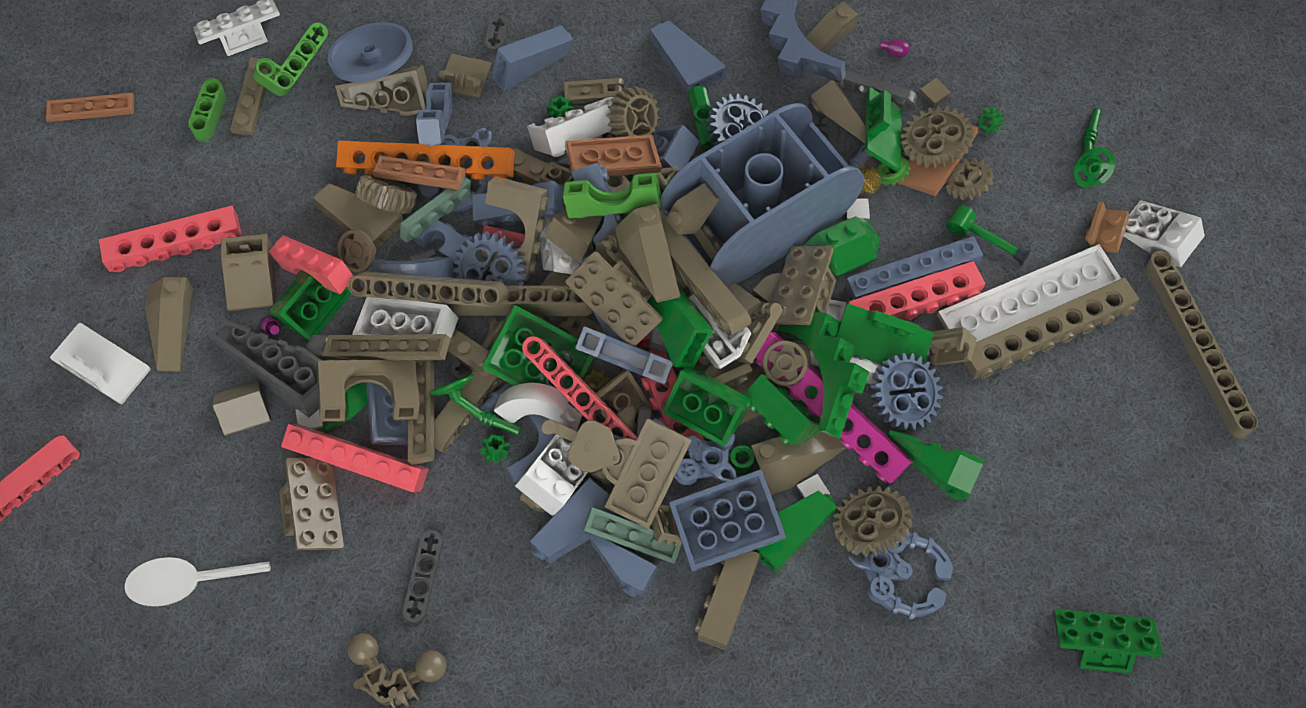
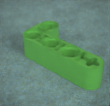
M313 23L281 67L268 58H262L257 61L253 70L254 80L278 96L287 95L323 45L328 35L327 28L321 23ZM315 34L319 35L314 42L311 40ZM301 49H307L310 54H304ZM289 65H296L299 70H292ZM264 68L269 74H263L259 69ZM278 81H284L287 87L280 86Z

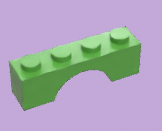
M657 172L634 175L628 187L612 193L596 189L588 180L565 182L563 198L568 219L598 215L606 216L617 213L627 214L634 209L657 204L658 209L661 208V191Z

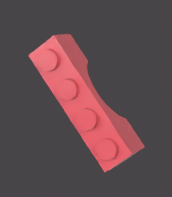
M284 235L268 251L282 269L295 275L300 270H303L319 281L325 288L338 294L344 291L348 286V281L353 277V274L341 259Z

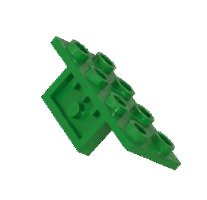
M870 87L867 89L865 151L897 172L901 169L902 108L891 101V94L886 90L879 93Z
M846 304L836 337L842 338L855 346L852 355L883 365L882 361L888 360L890 356H898V354L902 353L906 355L913 353L914 357L921 356L922 363L925 362L934 333L919 328L920 325L876 310L869 311L852 304Z
M1063 609L1054 610L1059 647L1081 650L1079 657V668L1131 674L1136 656L1162 657L1163 651L1154 619Z

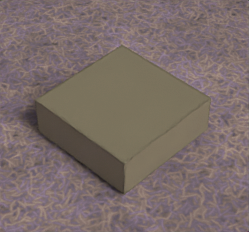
M935 78L922 87L919 93L935 107L949 97L951 92Z

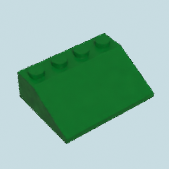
M512 305L481 367L514 386L523 383H539L555 387L524 354L522 347L527 338L534 336L546 341L581 379H583L594 356L575 349L579 339L520 307ZM539 342L531 345L532 354H537L540 351ZM551 359L547 363V369L550 372L554 371L557 367V362L555 359ZM567 376L563 380V386L569 389L573 385V378L571 376Z

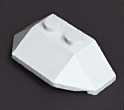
M694 294L688 297L714 329L703 349L704 354L713 366L721 369L740 357L751 336L750 330L746 327L732 336L727 335Z

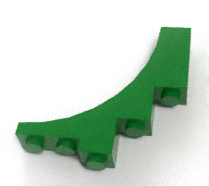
M814 312L810 325L780 324L778 331L790 338L803 341L812 350L821 370L824 389L823 411L818 430L833 438L840 439L854 394L863 393L869 371L856 363H850L855 346L842 338L836 337L840 321L827 313Z

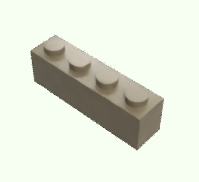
M750 551L720 563L724 567L722 572H717L714 577L712 586L716 588L713 596L708 594L703 609H706L707 612L704 619L699 618L695 628V632L698 633V641L726 651L759 562L760 553Z

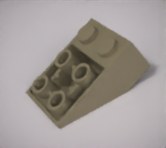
M267 234L221 239V261L228 311L274 306L273 257L268 252L273 246Z

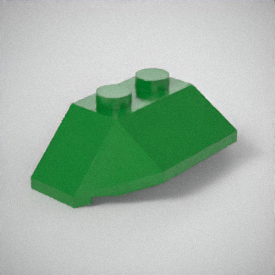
M854 216L818 232L802 246H832L834 251L829 269L834 277H840L874 262L877 258L880 237L868 220Z

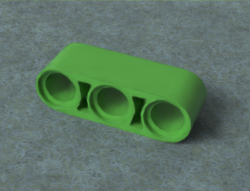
M208 79L203 83L188 122L194 138L200 142L208 141L212 137L226 101V93L221 82L217 79Z

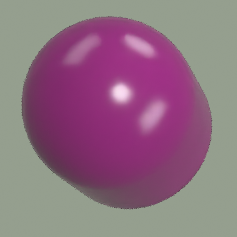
M891 39V42L881 40L879 49L888 50V54H891V56L905 57L910 51V46L904 40Z
M266 316L261 320L260 327L266 335L274 336L279 333L281 324L276 318Z

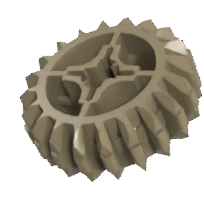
M638 87L625 88L617 92L616 97L611 99L613 105L608 106L610 114L607 117L610 118V122L607 125L612 127L610 133L615 135V137L656 135L655 128L660 127L657 124V120L661 117L657 115L660 108L655 106L657 100L652 99L653 94Z
M363 175L356 186V195L359 199L369 205L389 212L411 213L417 201V194L413 189L390 179Z

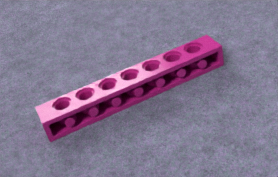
M770 332L754 361L764 369L763 360L766 351L773 344L785 340L776 332ZM783 345L776 347L774 351L780 352ZM768 360V367L771 371L773 363ZM808 363L805 376L799 382L787 385L790 389L788 392L797 401L801 399L807 405L805 408L814 417L818 415L821 418L824 399L823 378ZM803 366L797 369L800 373L803 369ZM782 376L778 379L780 381L789 382L785 376ZM812 385L818 390V395L815 399L811 398L808 394V389ZM853 404L851 405L847 418L853 422V428L851 431L843 429L841 443L849 450L853 448L859 454L858 459L866 466L871 465L877 471L875 473L876 476L884 483L887 481L890 484L895 482L914 461ZM863 434L869 436L871 440L869 447H864L860 443V438ZM880 451L888 454L889 460L886 464H882L878 460L877 456Z

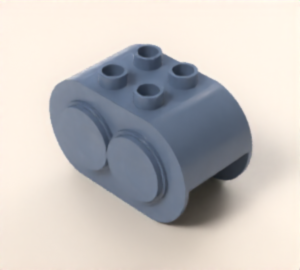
M795 103L774 111L686 164L665 188L660 199V209L667 216L677 200L703 183L709 185L720 199L703 225L707 224L715 231L714 237L723 244L722 248L718 251L714 260H711L694 234L682 235L724 285L729 286L748 279L787 255L791 246H801L818 232L832 226L858 198L864 185V175L858 168L850 167L814 125L812 113L807 106Z

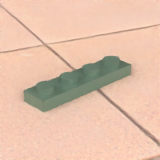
M465 177L460 190L446 189L401 222L400 238L408 243L413 238L420 236L427 227L433 226L443 215L449 214L459 203L465 202L470 196L471 181Z
M593 507L590 508L582 529L583 531L675 564L682 545L681 542L679 546H674L673 541L668 545L665 544V540L662 543H657L652 529Z

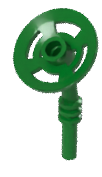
M1093 109L1089 126L1085 129L1082 139L1084 153L1078 158L1073 168L1074 180L1083 188L1104 184L1113 174L1116 165L1115 157L1111 151L1103 147L1093 148L1097 139V127L1101 116V110ZM1100 152L1104 153L1108 161H1102L1098 154ZM1104 169H1106L1105 172H1104L1100 177H1098L1097 179L1094 180L1095 177H1097L1098 175H1100V174L1102 173V171H1103ZM1081 170L1087 176L1086 181L1082 180L1078 175V172Z
M474 374L429 392L430 395H449V398L453 399L456 404L476 417L478 422L481 423L483 421L485 425L488 423L489 427L493 425L516 436L520 431L521 427L496 417L495 413L491 415L490 411L486 412L485 409H479L461 396L463 394L462 388L472 381Z

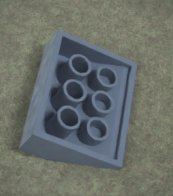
M762 469L669 502L692 572L786 539Z

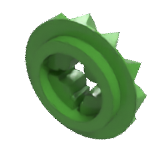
M901 157V169L897 172L881 162L875 171V177L879 184L883 183L885 186L893 184L895 186L896 182H903V177L909 176V170L911 169L909 162Z

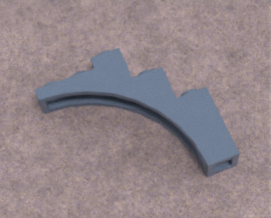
M765 0L760 8L762 22L773 26L769 32L771 47L782 50L778 56L780 72L800 77L802 71H806L809 74H817L830 80L835 79L843 82L846 76L844 61L831 57L817 49L805 38L799 29L795 19L798 0Z

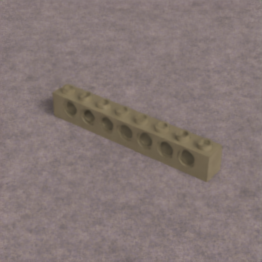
M1124 277L976 342L972 360L963 363L973 380L978 377L985 379L991 376L994 370L999 368L1002 370L1008 369L1019 359L1026 361L1033 357L1037 351L1042 350V352H1046L1052 349L1055 343L1060 341L1067 343L1080 332L1087 334L1094 330L1096 325L1101 323L1107 325L1121 314L1123 317L1130 315L1135 311V306L1140 299ZM1107 302L1113 303L1114 306L1109 305ZM1087 310L1092 311L1095 315L1089 314ZM1066 319L1074 321L1075 324L1069 323ZM1046 328L1053 329L1055 333L1049 332ZM1026 337H1031V338H1033V339L1035 340V342H1031V341L1027 340ZM1006 346H1011V347H1013L1015 350H1014V351L1008 350V349L1006 348ZM988 354L993 356L994 360L986 358L985 355Z

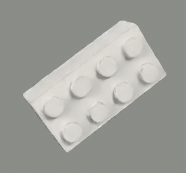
M366 297L352 335L446 334L451 338L458 317L447 305Z

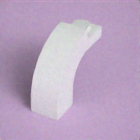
M523 383L507 389L499 396L494 408L498 415L512 424L523 416L536 414L555 420L577 431L582 417L581 413L568 404L569 400L557 388L539 383Z

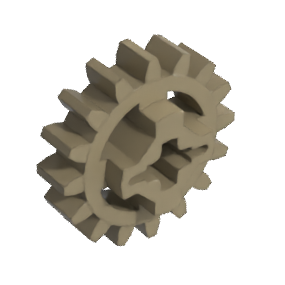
M973 158L971 162L965 159L962 164L958 162L957 167L954 168L944 183L948 194L952 195L954 199L960 196L961 201H964L966 197L973 200L974 195L981 197L982 191H989L987 185H993L992 179L994 176L989 163L985 164L983 159L977 162L976 158Z

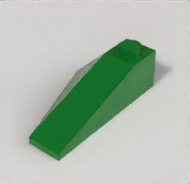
M890 430L888 437L914 461L912 465L943 491L947 492L948 496L952 499L967 501L985 460L955 448L952 452L943 450L940 444L934 442L925 445L917 437Z

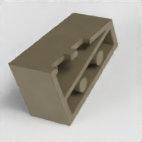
M564 209L553 217L545 237L579 263L588 249L603 216L568 219L567 211Z

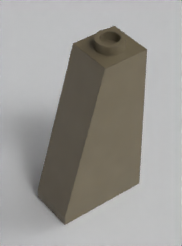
M330 183L325 188L320 189L313 198L317 208L346 232L350 230L364 231L371 238L374 246H376V251L400 229L401 222L404 221L401 213L389 212L369 205L359 199L356 194Z

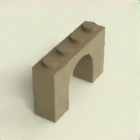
M495 176L488 182L485 204L511 210L521 218L525 227V239L521 245L512 248H520L517 255L525 257L520 264L527 265V268L521 271L527 275L523 281H527L532 275L536 274L538 262H535V259L542 245L539 237L540 232L542 233L545 227L543 214L549 205L548 190ZM480 249L481 254L484 257H488L486 251ZM495 251V256H494L493 261L489 264V266H490V267H489V270H488L489 272H491V271H490V268H491V266L493 265V262L496 260V258H497V256H498V252H497V251ZM500 260L501 265L505 268H508L507 263L503 260Z
M353 359L318 361L317 382L320 422L345 421V393L351 386L363 382L378 384L388 391L392 400L393 420L418 419L420 404L415 360Z

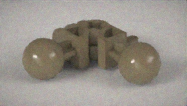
M368 633L357 634L347 645L348 658L357 665H363L366 671L363 677L354 681V688L369 693L379 703L386 706L392 705L393 708H398L402 703L407 708L410 707L409 699L412 697L420 701L413 685L421 680L435 682L443 677L446 671L447 663L445 657L436 650H428L418 656L414 668L407 672L400 668L393 672L390 679L391 674L388 668L383 663L379 664L376 658L379 646L377 640ZM384 688L389 689V697L387 698L381 696L384 694Z

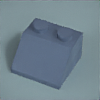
M683 124L656 129V135H653V140L662 168L679 167L681 170L694 155L699 140Z

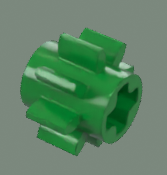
M561 95L554 99L551 98V105L546 106L550 118L566 117L565 112L574 110L573 106H571V100H566Z
M996 106L990 110L989 108L982 109L983 115L977 116L980 124L978 128L985 129V134L991 133L992 130L994 133L1000 132L999 126L1006 124L1003 121L1005 113L998 112Z
M492 433L488 439L483 438L482 445L484 447L480 448L481 455H486L487 463L491 461L496 462L498 465L502 458L508 459L507 451L510 450V443H504V435L500 437Z

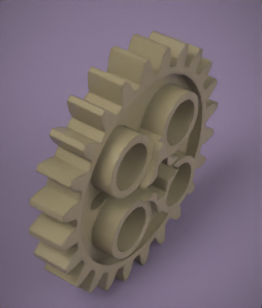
M940 106L937 107L936 111L928 108V113L926 114L920 111V117L913 115V122L907 121V127L902 128L901 145L905 156H909L911 162L916 160L918 166L924 162L925 168L933 164L934 169H936L939 163L946 167V162L948 161L955 164L954 158L962 159V153L968 154V147H972V140L974 139L973 127L970 124L969 118H965L964 113L958 114L957 109L950 112L949 107H946L944 111H941Z
M869 486L865 493L861 489H858L859 495L857 496L851 493L850 501L842 500L844 507H837L838 514L833 515L835 520L833 527L836 538L839 539L841 546H846L848 552L854 549L855 555H858L863 551L865 557L869 555L870 551L874 552L875 557L878 556L879 550H883L887 554V547L890 546L893 549H897L895 542L904 543L902 535H910L908 528L913 527L911 521L913 515L909 502H906L905 496L900 497L898 491L891 493L890 487H888L883 492L880 486L877 487L876 491H872V488Z

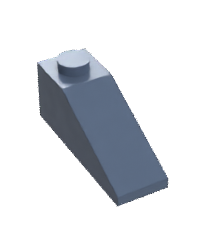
M590 534L591 544L619 584L624 587L623 591L632 597L637 595L643 597L657 573V566L605 538Z

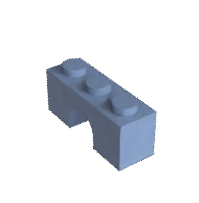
M438 219L433 226L427 227L420 236L413 238L411 241L424 249L431 241L442 240L445 243L439 250L440 257H450L454 260L458 257L455 252L461 249L460 245L466 242L469 236L459 234L451 224H444ZM453 263V268L459 266V265Z

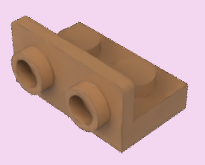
M1098 202L1096 210L1092 212L1091 227L1087 228L1085 235L1090 248L1100 244L1104 252L1118 253L1130 217L1129 212L1106 209L1104 202Z

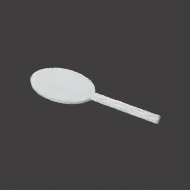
M171 557L158 558L141 564L129 574L125 582V592L131 600L138 604L164 606L187 597L195 589L199 581L268 572L271 566L270 562H262L197 572L196 568L185 560Z

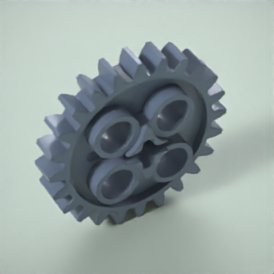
M731 94L726 99L722 97L713 105L708 113L710 116L707 122L710 125L707 127V130L713 131L709 138H716V142L713 144L716 146L766 117L768 110L762 111L763 104L755 105V98L748 101L747 95L742 99L739 94H736L734 98Z
M486 231L483 236L479 232L474 235V238L470 236L466 239V242L460 245L461 249L455 252L458 257L453 260V263L459 266L455 267L453 272L459 273V276L456 277L457 279L483 280L489 270V264L494 259L495 251H497L498 256L490 268L491 273L486 277L485 281L496 280L505 286H523L524 283L521 280H524L527 275L521 271H524L527 265L520 264L525 257L517 255L520 248H512L514 241L507 244L505 235L498 239V232H495L490 237L489 232ZM480 249L486 251L488 257H484ZM500 260L505 261L508 268L503 267ZM472 269L479 273V277L472 273Z
M913 353L890 356L888 360L882 361L883 366L876 368L879 374L872 376L877 382L870 385L876 392L871 394L870 397L877 399L873 407H880L877 415L885 414L883 422L891 421V427L899 426V430H914L924 427V423H931L930 417L937 416L934 409L941 408L937 400L943 399V396L938 394V391L943 389V387L936 385L940 377H933L936 369L929 370L930 362L922 363V357H914ZM914 375L917 378V383L914 381ZM893 377L896 379V386L893 382ZM924 389V392L889 395L890 391ZM896 401L899 402V409L897 408Z

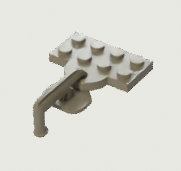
M647 418L637 440L622 438L615 441L609 427L592 420L583 423L578 432L552 419L544 421L541 426L543 433L548 435L555 433L573 442L568 453L569 461L572 465L586 472L602 469L606 478L615 485L605 508L648 529L692 439Z

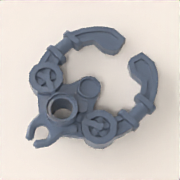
M484 127L476 130L468 138L457 139L453 135H445L442 143L438 145L487 147L492 139V132L487 131V138L484 140L479 139V134L486 131ZM426 156L423 162L429 163V157ZM471 158L466 159L464 162L465 169L472 165ZM489 159L486 162L487 170L493 167V159ZM485 177V180H479L478 184L480 187L477 192L471 191L469 198L455 206L452 212L465 211L472 208L473 195L487 193L488 182L493 177ZM418 184L422 195L431 200L440 192L438 187Z
M654 419V420H653V421H655V422H657V423H659V424L665 426L664 423L660 422L659 420H657V419ZM734 434L725 447L711 439L710 442H707L696 436L688 437L692 439L686 451L690 459H683L674 476L682 485H692L697 479L714 477L718 482L725 483L730 481V479L721 476L722 471L725 470L730 472L731 479L737 478L735 469L728 463V452L734 444ZM713 459L717 464H709L706 460Z
M913 532L909 536L902 535L904 543L895 542L897 549H893L890 546L887 547V554L883 550H879L878 556L875 557L874 552L870 551L867 557L864 555L862 561H857L853 555H850L848 559L852 564L864 569L870 583L867 588L869 598L875 603L883 605L892 613L897 614L899 612L907 615L908 619L913 620L914 617L930 615L944 605L947 593L939 588H933L926 595L925 603L918 604L913 602L911 606L901 603V597L893 595L894 585L891 581H905L912 575L911 565L898 556L905 547L914 549L916 545L925 548L924 553L930 555L935 560L933 567L934 577L937 580H950L953 570L951 561L943 549L934 542L933 538L929 537V539H926ZM873 559L879 560L883 567L876 566Z

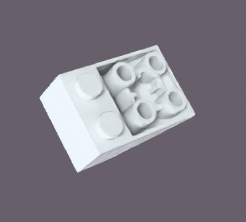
M1141 200L1129 214L1130 217L1124 233L1125 238L1150 254L1156 251H1165L1171 256L1175 266L1182 267L1204 237L1201 217Z
M555 434L515 485V487L552 516L565 505L588 473L571 464L568 453L573 442Z

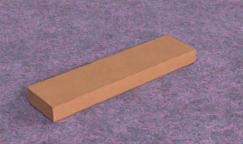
M133 93L50 100L46 102L47 122L134 114Z
M380 155L373 170V175L377 178L460 190L466 171L465 168Z

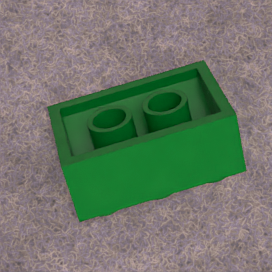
M302 271L268 313L276 318L282 326L309 341L310 336L320 334L352 293H350L348 286L341 294L325 288L310 274Z
M687 367L680 371L662 413L725 447L742 422L752 399L696 368Z
M761 374L743 395L752 399L749 408L755 413L759 411L764 416L763 422L771 429L775 427L781 433L779 438L785 444L800 446L821 432L818 430L820 421L811 415L800 401L794 399L786 387L774 383L768 376Z

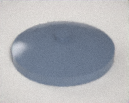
M387 22L371 23L357 27L337 39L328 52V63L333 74L342 80L350 82L372 81L387 76L404 65L412 54L413 43L409 32L398 24Z

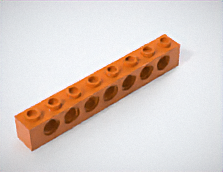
M338 141L336 167L344 170L343 173L357 174V171H365L366 175H373V170L379 156L385 154L387 157L400 159L407 155L408 160L422 162L424 157L428 156L429 163L443 165L444 159L450 157L451 162L449 166L465 168L464 162L466 159L471 158L472 165L465 169V176H471V179L485 180V177L494 178L495 176L506 179V177L513 178L515 151L511 148L455 145L427 146L426 144ZM365 154L364 162L359 164V156ZM489 159H493V167L487 170L486 162Z

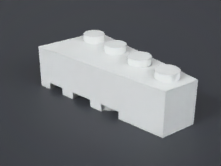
M608 97L585 105L584 111L576 109L565 112L566 117L564 118L551 117L545 119V124L541 126H535L534 123L528 125L527 128L535 151L558 157L565 154V141L599 139L603 137L602 134L610 133L612 127L607 125L610 122V118L607 115L610 114L608 106L613 105L611 99L614 97Z

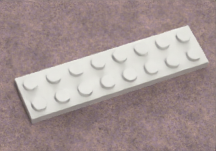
M1100 244L940 310L937 316L945 330L964 327L977 338L976 342L1121 278Z

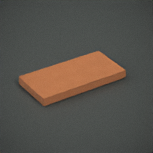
M972 125L975 138L978 134V127ZM954 158L955 164L949 161L946 162V167L939 163L936 169H934L933 164L925 168L924 162L918 166L916 160L911 162L908 159L911 168L909 176L903 177V182L898 181L897 183L936 196L960 159Z
M652 135L565 141V150L571 173L574 170L595 163H601L602 167L605 166L609 176L661 172L662 166Z

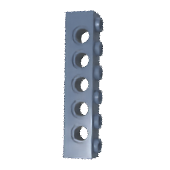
M972 236L847 277L845 291L849 300L852 301L974 261L975 265L979 267L983 253L975 237Z

